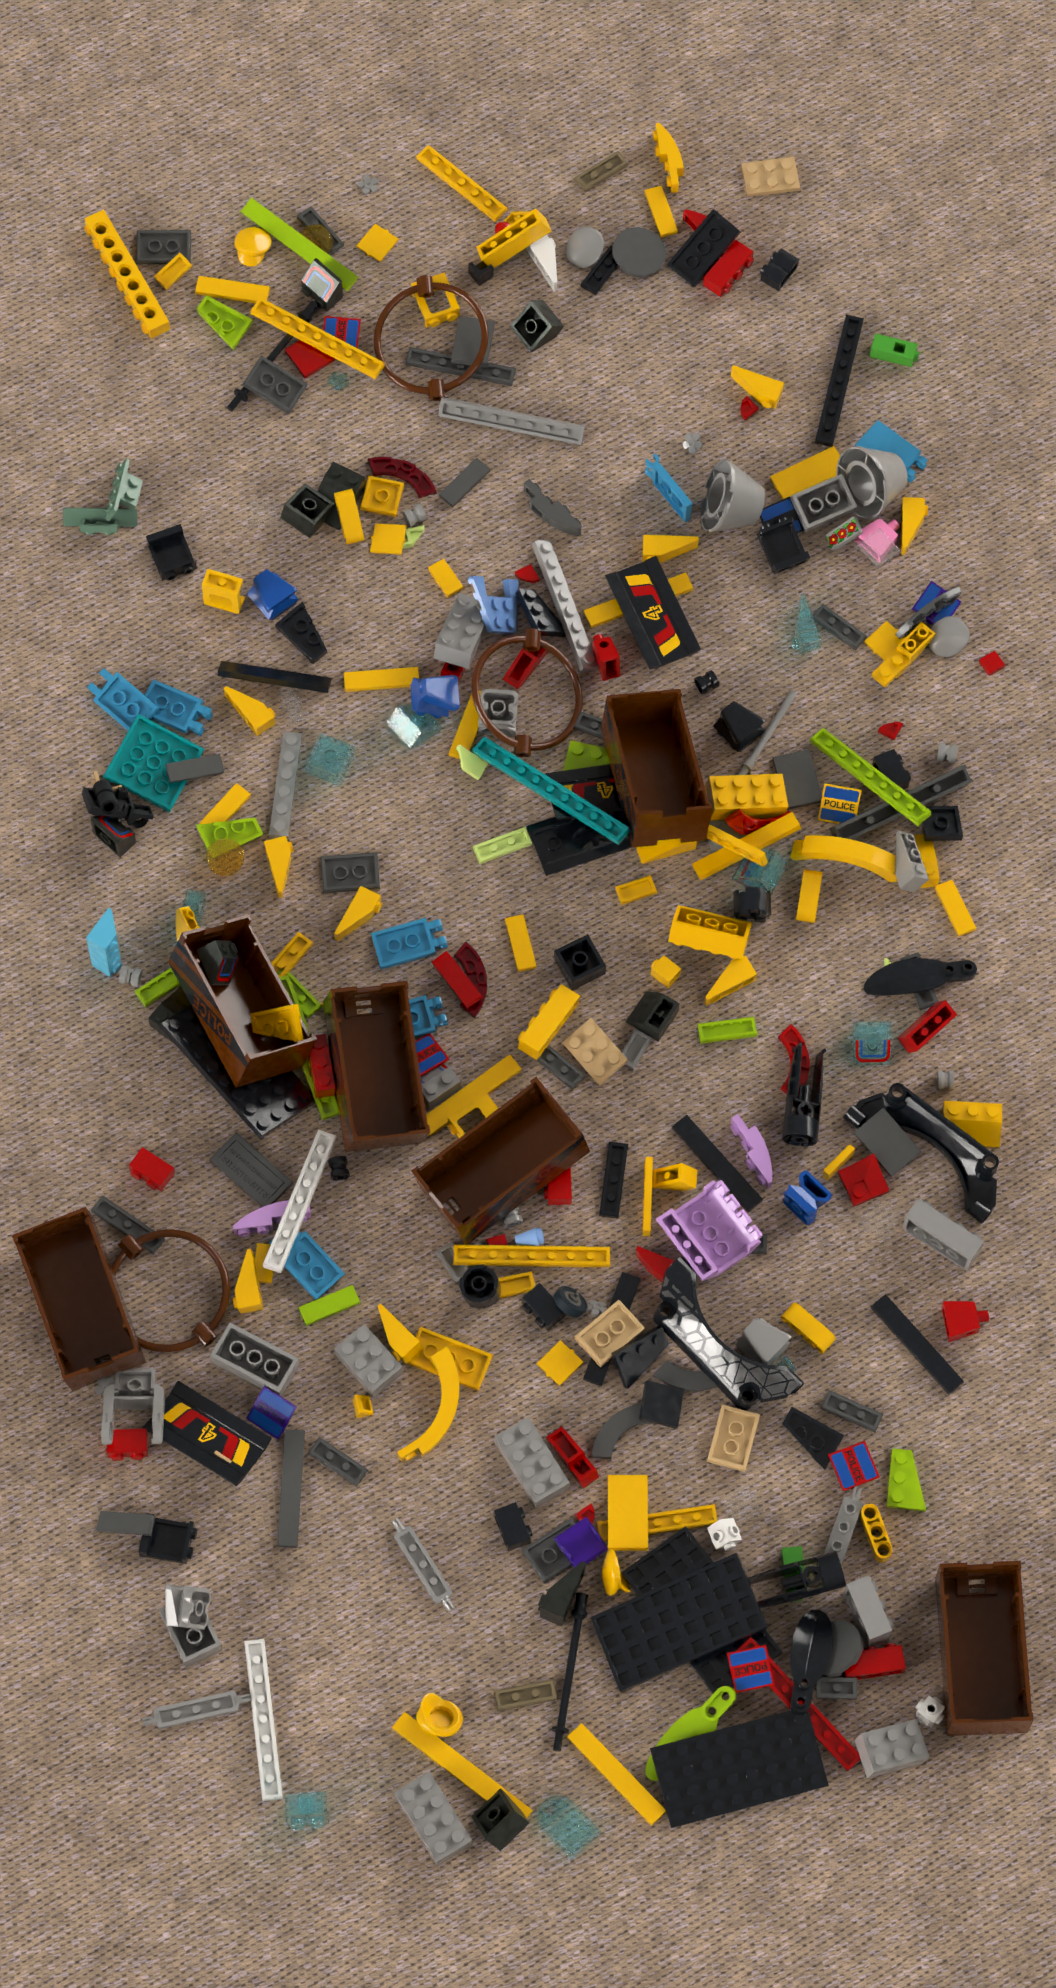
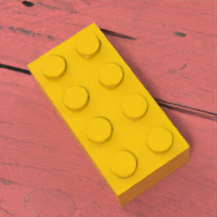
M783 774L709 776L705 785L708 801L712 804L710 820H724L739 808L748 816L758 819L774 818L786 813L788 809Z
M678 905L672 920L668 942L678 946H689L695 950L710 951L716 955H726L732 959H743L752 922Z

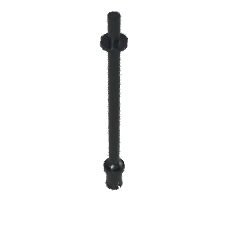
M311 300L307 307L299 312L298 317L310 323L311 318L320 309V306ZM287 333L267 359L273 362L294 336ZM244 387L241 390L235 389V397L227 406V409L233 412L242 400L247 402L248 397L246 394L249 390Z
M576 1593L574 1610L571 1612L574 1624L557 1726H552L551 1731L556 1732L553 1751L561 1752L563 1735L569 1733V1729L565 1728L582 1620L588 1614L586 1607L589 1595L586 1593Z

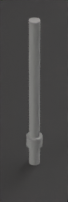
M794 690L789 692L748 759H745L742 763V769L738 775H747L755 766V760L796 697L797 693Z

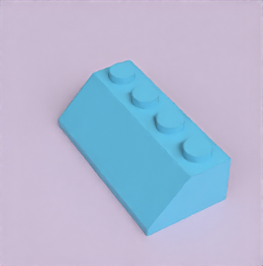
M108 908L86 939L92 966L111 977L113 973L117 974L119 972L122 962L112 909Z

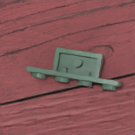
M128 458L123 463L120 462L116 467L115 472L117 475L112 482L114 487L109 494L110 502L105 509V512H107L105 520L110 521L115 515L119 504L132 511L137 506L143 480L127 472L130 462Z
M64 507L63 525L80 526V532H85L88 535L96 534V532L112 535L118 532L119 527L137 526V509L135 508L132 511L129 508H118L110 521L105 520L107 512H105L106 508Z

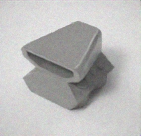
M485 689L481 691V703L491 722L505 735L515 737L518 693L513 690ZM479 717L478 733L493 735Z
M755 1318L743 1331V1335L736 1343V1346L753 1361L772 1365L791 1344L788 1341L791 1336L771 1326L763 1318Z
M165 1584L166 1625L205 1630L209 1618L207 1607L211 1601L209 1589Z

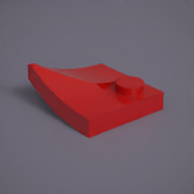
M874 1153L838 1171V1175L853 1206L889 1193V1188Z

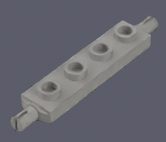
M858 1486L854 1487L851 1497L844 1496L824 1552L826 1554L836 1551L841 1566L864 1505L859 1500L863 1489L860 1487L858 1489Z
M396 1518L391 1522L397 1530L394 1540L434 1603H443L447 1612H451V1610L455 1609L449 1599L453 1594L452 1590L412 1527H403L399 1518Z
M233 1690L154 1708L153 1716L142 1718L143 1726L155 1723L160 1730L238 1712L239 1704L251 1702L250 1695L248 1693L237 1696Z

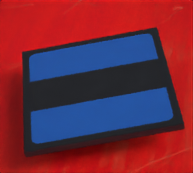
M790 496L763 508L760 515L762 526L769 523L772 526L777 524V521L781 518L787 517L790 519L793 517V525L796 532L804 531Z

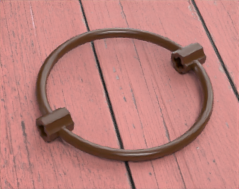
M422 275L416 278L417 285L397 294L381 312L374 331V351L376 358L385 363L382 369L383 372L395 384L414 393L429 394L430 401H441L442 397L446 398V391L463 384L481 365L488 346V325L481 307L468 293L453 285L433 282L432 276ZM434 290L451 292L464 299L478 317L481 327V345L477 357L464 374L447 384H444L443 379L438 378L428 381V387L410 384L394 374L384 359L381 349V333L385 320L400 301L418 292L419 297L429 298L434 295Z
M538 629L524 630V635L509 636L496 641L482 653L475 665L471 689L476 711L484 725L495 737L514 747V755L517 757L531 756V751L552 748L563 742L575 729L574 726L583 705L579 677L567 657L555 646L541 639V632ZM512 643H523V649L532 652L538 651L542 647L552 653L568 671L575 691L574 713L566 729L554 739L543 743H532V738L525 734L516 735L515 739L510 738L501 732L487 716L480 699L479 679L485 662L499 648Z
M157 1230L142 1235L137 1239H134L131 1234L125 1236L118 1244L122 1251L112 1263L115 1276L126 1257L132 1260L141 1254L143 1248L140 1245L157 1238L175 1237L191 1241L203 1248L217 1265L222 1280V1297L219 1309L209 1325L204 1321L193 1329V1338L176 1344H155L137 1337L140 1346L156 1352H175L190 1348L198 1343H201L205 1348L214 1342L217 1335L213 1331L221 1322L230 1297L228 1271L218 1252L204 1239L181 1230Z

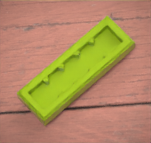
M169 968L135 990V994L144 1007L147 1008L179 987L180 983L172 968Z
M755 1017L697 1024L700 1044L757 1037Z

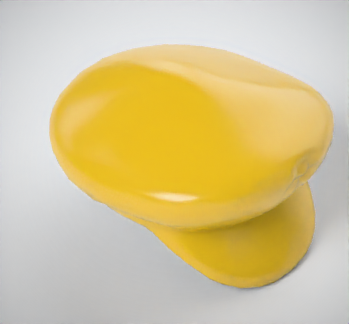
M248 227L238 232L234 241L239 261L246 266L259 265L265 253L270 249L272 239L270 234L262 228Z
M610 1549L605 1556L601 1572L604 1590L608 1596L616 1594L619 1589L630 1593L628 1584L620 1573L616 1553Z
M428 1693L423 1697L416 1715L419 1726L427 1732L440 1737H449L456 1734L463 1723L460 1709L452 1702L444 1700L434 1693Z

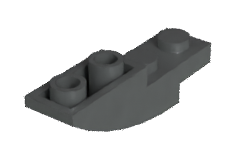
M530 479L524 482V492L531 498L529 500V508L538 517L560 531L575 536L581 535L582 525L577 518L571 516L566 505H562L559 501L553 504L552 500L541 492L539 485L533 483Z

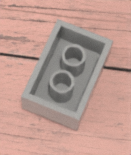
M842 474L798 492L790 498L804 533L855 512L857 508Z
M365 1324L334 1348L335 1356L373 1398L403 1374V1366Z
M869 1575L847 1583L844 1590V1596L866 1647L888 1641L892 1628H894L891 1618L886 1617L884 1612L886 1607L883 1599H879L877 1596V1585L874 1580L871 1581Z
M165 1606L159 1609L160 1616L185 1668L222 1651L221 1643L209 1619L205 1630L166 1625Z
M917 1719L864 1732L854 1740L867 1779L923 1764L930 1757Z

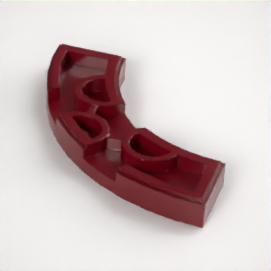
M391 457L368 458L373 476L388 475L400 478L412 486L419 498L437 494L431 479L419 470L416 465Z
M465 942L454 954V958L461 963L467 977L483 998L468 1009L461 1003L460 1008L475 1018L486 998L487 974L478 953L470 944Z

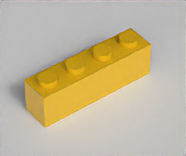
M535 208L476 246L481 260L487 266L492 264L495 268L550 233L551 229L547 219Z
M562 984L558 989L554 988L549 995V1001L541 1005L537 1017H532L528 1024L529 1028L526 1031L523 1030L517 1039L519 1041L518 1049L536 1060L539 1059L579 1004L580 995Z

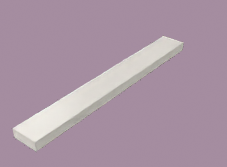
M318 1130L264 1260V1268L282 1273L337 1139L336 1135Z
M265 1640L244 1641L262 1801L283 1799Z

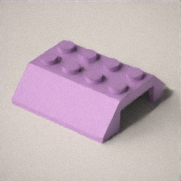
M713 1180L704 1186L702 1193L674 1211L671 1208L656 1218V1221L688 1264L694 1269L701 1281L719 1276L747 1257L761 1243L759 1239L763 1236L755 1224L751 1227L749 1226L753 1221L744 1209L738 1212L741 1205L733 1194L726 1196L730 1190L722 1180L717 1183Z

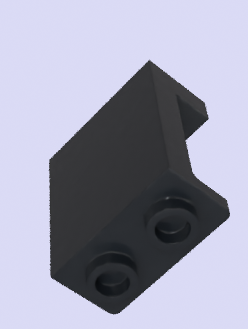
M787 517L781 518L777 521V524L772 526L770 523L760 527L757 533V537L774 575L808 562L810 559L808 551L805 552L793 525V517L790 519Z
M181 524L146 536L148 548L162 581L173 580L178 575L183 573L190 574L197 569L196 561L188 547Z
M155 1518L151 1536L142 1535L138 1551L139 1556L187 1564L188 1559H192L193 1547H190L191 1541L195 1540L197 1536V1528H194V1522L184 1523Z

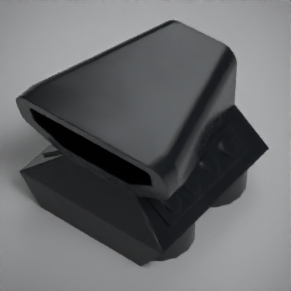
M733 701L721 711L720 718L713 727L721 737H724L732 749L741 752L764 733L765 729L761 725L766 721L741 704Z

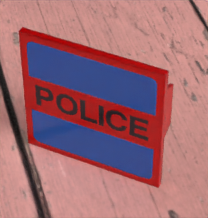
M325 316L323 331L358 348L361 319Z
M430 1033L415 1041L420 1077L450 1060Z
M865 1441L828 1454L842 1491L880 1478Z
M766 1645L727 1653L736 1693L775 1685Z

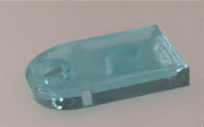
M549 1797L539 1807L537 1818L540 1828L571 1860L601 1833V1830L567 1797ZM548 1804H553L557 1808V1811L552 1815L545 1812V1807Z

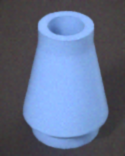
M535 1227L515 1235L516 1245L540 1246V1244H544L542 1228L537 1229Z

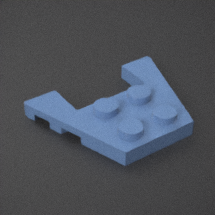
M468 577L469 584H473L475 590L473 593L474 598L479 600L482 610L479 611L487 632L507 635L517 633L518 598L515 593L519 587L518 580H503L505 597L487 596L484 577Z

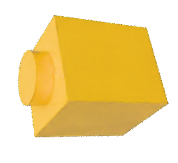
M663 955L652 963L651 975L669 989L681 975V968Z

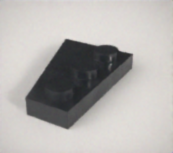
M534 589L517 590L515 594L532 628L538 629L541 632V636H566L560 620Z
M303 601L275 624V627L312 664L327 653V649Z
M657 1326L611 1353L625 1388L629 1389L669 1345L663 1327Z
M791 1407L782 1423L817 1463L826 1470L830 1463L828 1454L836 1452L844 1435L794 1407Z

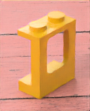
M445 272L432 276L433 282L449 284ZM417 282L411 283V287L417 285ZM444 291L451 307L436 313L430 312L425 298L419 297L418 292L412 294L421 310L426 328L430 326L436 327L445 321H454L460 316V307L453 293Z
M207 569L202 582L204 605L239 614L245 600L244 596H240L243 579Z
M484 1092L449 1116V1125L447 1127L453 1135L456 1134L460 1138L465 1134L457 1124L460 1119L475 1109H479L487 1118L498 1107L489 1095Z

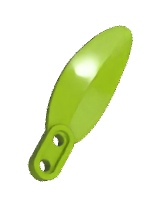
M730 1686L718 1688L703 1706L692 1709L679 1718L666 1731L656 1746L716 1731L719 1719L736 1700L735 1690ZM725 1692L729 1694L728 1700H725L723 1697ZM711 1707H714L716 1709V1713L714 1715L710 1713ZM650 1755L645 1773L648 1779L658 1781L652 1755Z

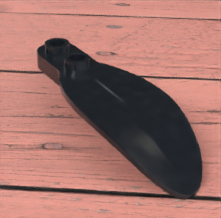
M926 958L900 960L874 972L866 980L864 991L866 994L874 996L924 992L938 988L945 983L972 980L976 975L977 966L970 960L942 962Z
M810 1610L803 1615L796 1627L792 1640L790 1668L794 1679L790 1709L796 1715H804L810 1710L814 1686L822 1677L831 1653V1622L828 1616L820 1610ZM806 1682L808 1685L802 1686L801 1683ZM801 1700L804 1702V1704L800 1705L797 1703V1701Z

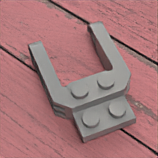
M156 1368L118 1371L115 1376V1384H111L104 1389L101 1428L102 1445L113 1444L116 1408L121 1410L153 1408L152 1444L163 1443L165 1396L164 1389L160 1385L155 1384Z

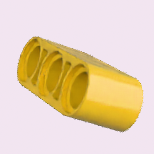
M348 489L334 493L346 545L364 541L353 490Z
M804 869L796 921L815 923L823 872Z
M793 1302L780 1316L784 1323L787 1322L788 1326L799 1336H804L803 1339L812 1347L818 1348V1352L821 1354L836 1340L835 1335L796 1302Z
M866 1504L861 1510L860 1520L873 1557L876 1561L885 1563L891 1557L892 1545L879 1509L874 1504ZM870 1511L874 1513L875 1517L869 1519L864 1513ZM878 1530L881 1536L874 1537L871 1531ZM880 1548H884L887 1550L888 1554L882 1556L878 1553L877 1550Z

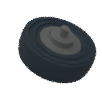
M561 1286L555 1292L554 1301L565 1314L579 1318L587 1310L585 1299L575 1289Z

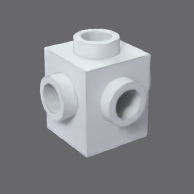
M733 1518L720 1519L707 1527L716 1550L724 1549L729 1551L735 1548V1544L742 1540Z
M928 1696L926 1700L922 1698L915 1707L917 1709L915 1716L924 1726L932 1728L935 1723L939 1725L945 1717V1714H943L945 1710L943 1702L935 1696L933 1698ZM928 1707L933 1709L934 1712H929Z

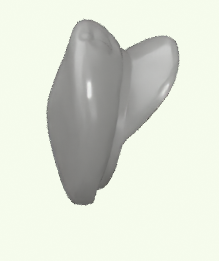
M588 226L576 229L566 245V256L569 262L579 268L593 266L600 259L603 252L604 239L598 230Z
M944 617L931 626L930 629L936 634L928 645L938 656H954L968 644L970 638L969 629L964 621L958 617Z

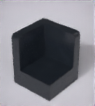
M483 261L476 266L473 262H470L468 264V273L480 286L494 277V267L492 264L487 266Z

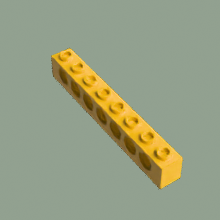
M103 209L84 218L85 226L83 227L87 236L91 235L93 238L92 244L95 250L99 249L101 252L100 258L102 262L108 264L110 276L116 278V285L119 291H123L126 295L124 299L127 305L133 307V315L136 320L141 321L142 324L140 326L143 333H148L150 339L169 331V320L105 210Z

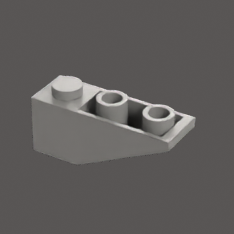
M898 830L896 832L895 875L900 889L915 892L929 880L926 868L923 865L913 834Z

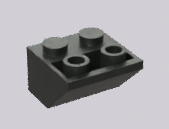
M646 991L626 1020V1023L659 1042L678 1014L680 1003L665 994Z

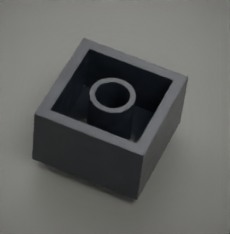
M588 934L554 951V960L571 990L606 974V965Z

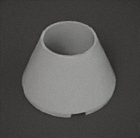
M854 446L843 451L839 457L836 476L843 475L857 505L853 513L860 518L871 519L879 516L906 487L907 470L902 459L895 453Z
M720 460L709 475L705 486L708 489L706 499H702L700 517L703 529L715 532L754 525L758 521L764 506L765 491L763 486L730 460Z

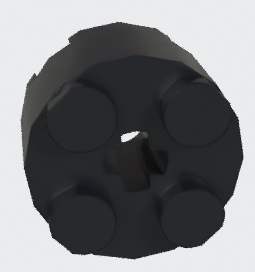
M747 887L745 892L739 893V890L733 892L734 917L736 919L744 921L755 919V922H766V918L771 916L770 890L764 892V888Z
M471 1266L460 1278L459 1287L465 1301L470 1306L485 1309L499 1301L501 1295L499 1279L496 1273L487 1266Z

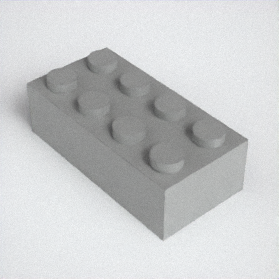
M458 593L435 643L434 659L463 668H470L486 632V627L479 611L482 610L479 600Z
M918 1199L905 1216L902 1229L968 1272L981 1253L984 1243L982 1238L974 1232L970 1233L961 1223L950 1220L946 1213L938 1212L932 1208L933 1206L929 1202Z
M232 1323L228 1324L210 1355L211 1363L261 1389L266 1386L281 1397L300 1366L299 1358Z
M529 1417L494 1436V1443L535 1509L570 1488V1482Z
M430 1771L395 1792L396 1800L437 1866L472 1845V1839Z

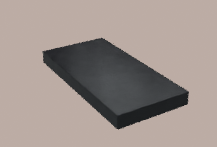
M713 209L667 263V266L692 287H695L741 231Z

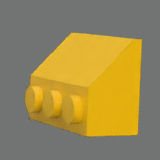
M944 1101L942 1107V1115L984 1147L1000 1148L1002 1104Z

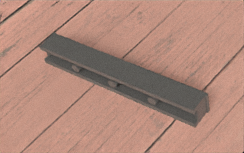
M964 764L906 792L922 805H925L973 782V780L969 777L966 770L967 767ZM885 801L829 829L834 837L852 840L903 814Z

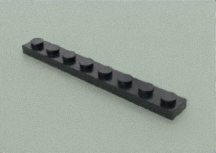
M846 315L815 444L832 447L834 444L864 318Z

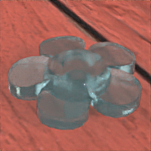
M335 371L328 380L330 385H335L334 388L336 390H341L342 386L345 388L349 386V381L346 380L348 378L346 373L339 375Z

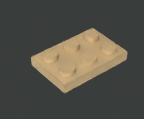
M795 157L741 163L747 197L800 191Z
M592 1018L587 1020L562 1042L599 1086L629 1061Z
M618 1300L579 1332L574 1339L602 1367L612 1358V1352L633 1341L645 1331V1327Z
M722 1405L707 1462L746 1472L760 1414Z

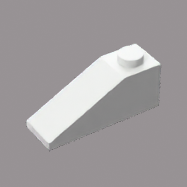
M545 235L528 246L527 252L555 292L557 291L556 244L552 238Z

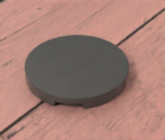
M633 227L622 231L616 237L612 246V256L624 273L632 277L646 278L659 272L666 259V249L662 240L654 232L645 228Z
M847 1621L831 1622L832 1648L822 1677L831 1678L842 1675V1672L858 1662L862 1654L863 1638L859 1630Z

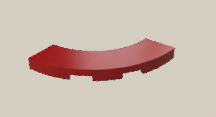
M739 808L724 820L736 832L748 835L791 812L787 811L774 818L758 819L748 816Z
M790 1024L778 1036V1039L783 1043L789 1054L790 1070L794 1055L792 1049L799 1043L802 1044L799 1086L805 1085L810 1069L809 1054L803 1037ZM790 1072L785 1083L780 1088L786 1095Z

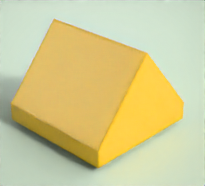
M354 1395L353 1405L356 1418L374 1415L370 1396Z

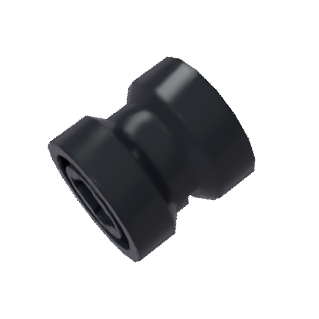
M712 670L706 672L704 676L694 678L695 685L702 695L711 688L719 687L717 676Z
M335 1156L328 1160L329 1167L332 1170L330 1173L331 1180L339 1181L350 1177L349 1169L346 1167L348 1164L346 1156Z

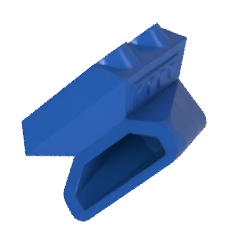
M268 569L253 579L254 585L247 592L252 602L258 606L263 615L269 620H274L298 601L295 595L297 589L280 578L277 573H273Z
M456 675L424 679L413 678L410 685L412 710L418 715L423 716L427 713L435 718L449 717V710L456 711L459 709L458 677Z
M805 1170L799 1175V1186L789 1184L788 1189L783 1193L785 1197L782 1201L804 1224L809 1226L811 1223H815L817 1209L826 1204L831 1199L832 1194Z

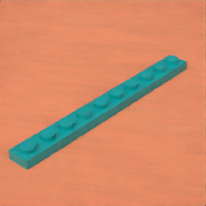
M485 736L472 749L473 753L617 845L629 834V827Z

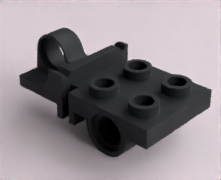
M106 780L97 781L93 788L83 787L81 794L89 814L109 816L114 819L125 818L127 824H132L136 828L145 826L148 819L153 820L154 815L151 807L132 803L127 788L122 790L121 787H118L117 792H115L111 784Z

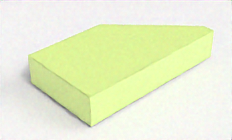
M424 525L406 529V541L403 543V549L414 546L425 530Z
M458 745L456 750L460 756L462 770L475 779H480L488 763L463 746Z

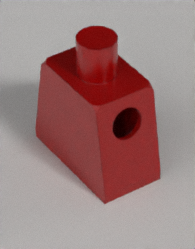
M603 634L595 635L592 642L593 654L602 680L606 681L621 676L620 656L611 637L604 638Z
M943 1301L941 1308L948 1342L979 1333V1323L989 1321L988 1310L977 1311L973 1301Z

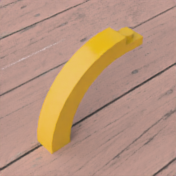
M809 835L805 836L804 840H794L790 856L793 860L825 859L845 862L872 871L888 882H898L895 875L896 856L883 849L863 842L834 836Z
M447 1346L430 1356V1361L436 1369L441 1384V1403L438 1413L431 1426L422 1436L397 1452V1456L401 1461L413 1459L417 1456V1451L422 1457L427 1455L442 1441L453 1423L459 1401V1376L455 1361Z

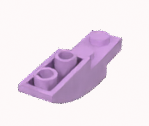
M737 1114L731 1118L730 1129L735 1136L739 1135L742 1139L741 1144L746 1151L749 1150L746 1155L747 1160L745 1161L750 1170L754 1169L757 1173L758 1182L769 1189L772 1185V1166L765 1141L756 1126L748 1129Z
M289 1200L269 1204L249 1213L233 1225L234 1235L246 1237L250 1233L255 1232L261 1235L269 1233V1231L273 1230L272 1223L280 1224ZM310 1205L305 1214L303 1222L311 1218Z

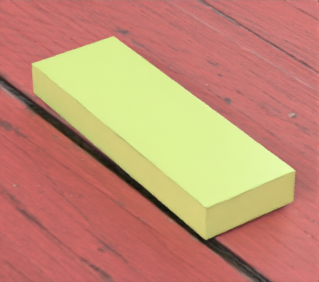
M526 827L474 845L473 850L479 864L531 846L532 841Z

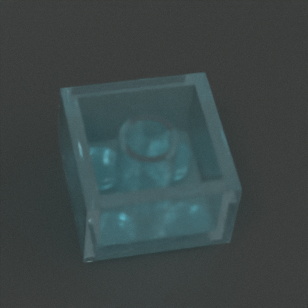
M320 733L305 764L306 774L341 787L355 757V746Z
M326 1791L285 1795L287 1826L292 1827V1830L304 1829V1826L312 1825V1828H322L324 1824H328Z

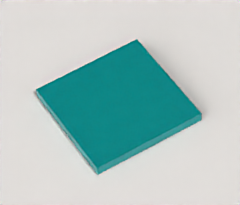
M137 714L103 778L117 786L122 785L123 789L127 788L130 793L170 813L187 780L169 783L165 765L200 758L204 748Z

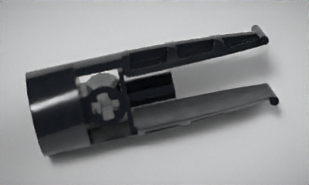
M799 1043L792 1049L794 1055L788 1080L782 1140L790 1145L799 1146L801 1143V1146L808 1147L815 1145L818 1141L823 1088V1054L826 1052V1049H823L816 1055L811 1091V1087L808 1084L799 1086L802 1044Z
M834 1551L793 1562L749 1577L750 1584H755L798 1571L800 1573L781 1579L784 1591L799 1586L804 1588L758 1601L760 1608L784 1604L846 1587L837 1552ZM817 1562L818 1567L808 1566L802 1572L801 1566ZM809 1573H813V1576L816 1575L815 1580L811 1581L808 1578ZM819 1583L823 1584L822 1588L814 1589L811 1591H808L807 1587L814 1588L818 1586Z

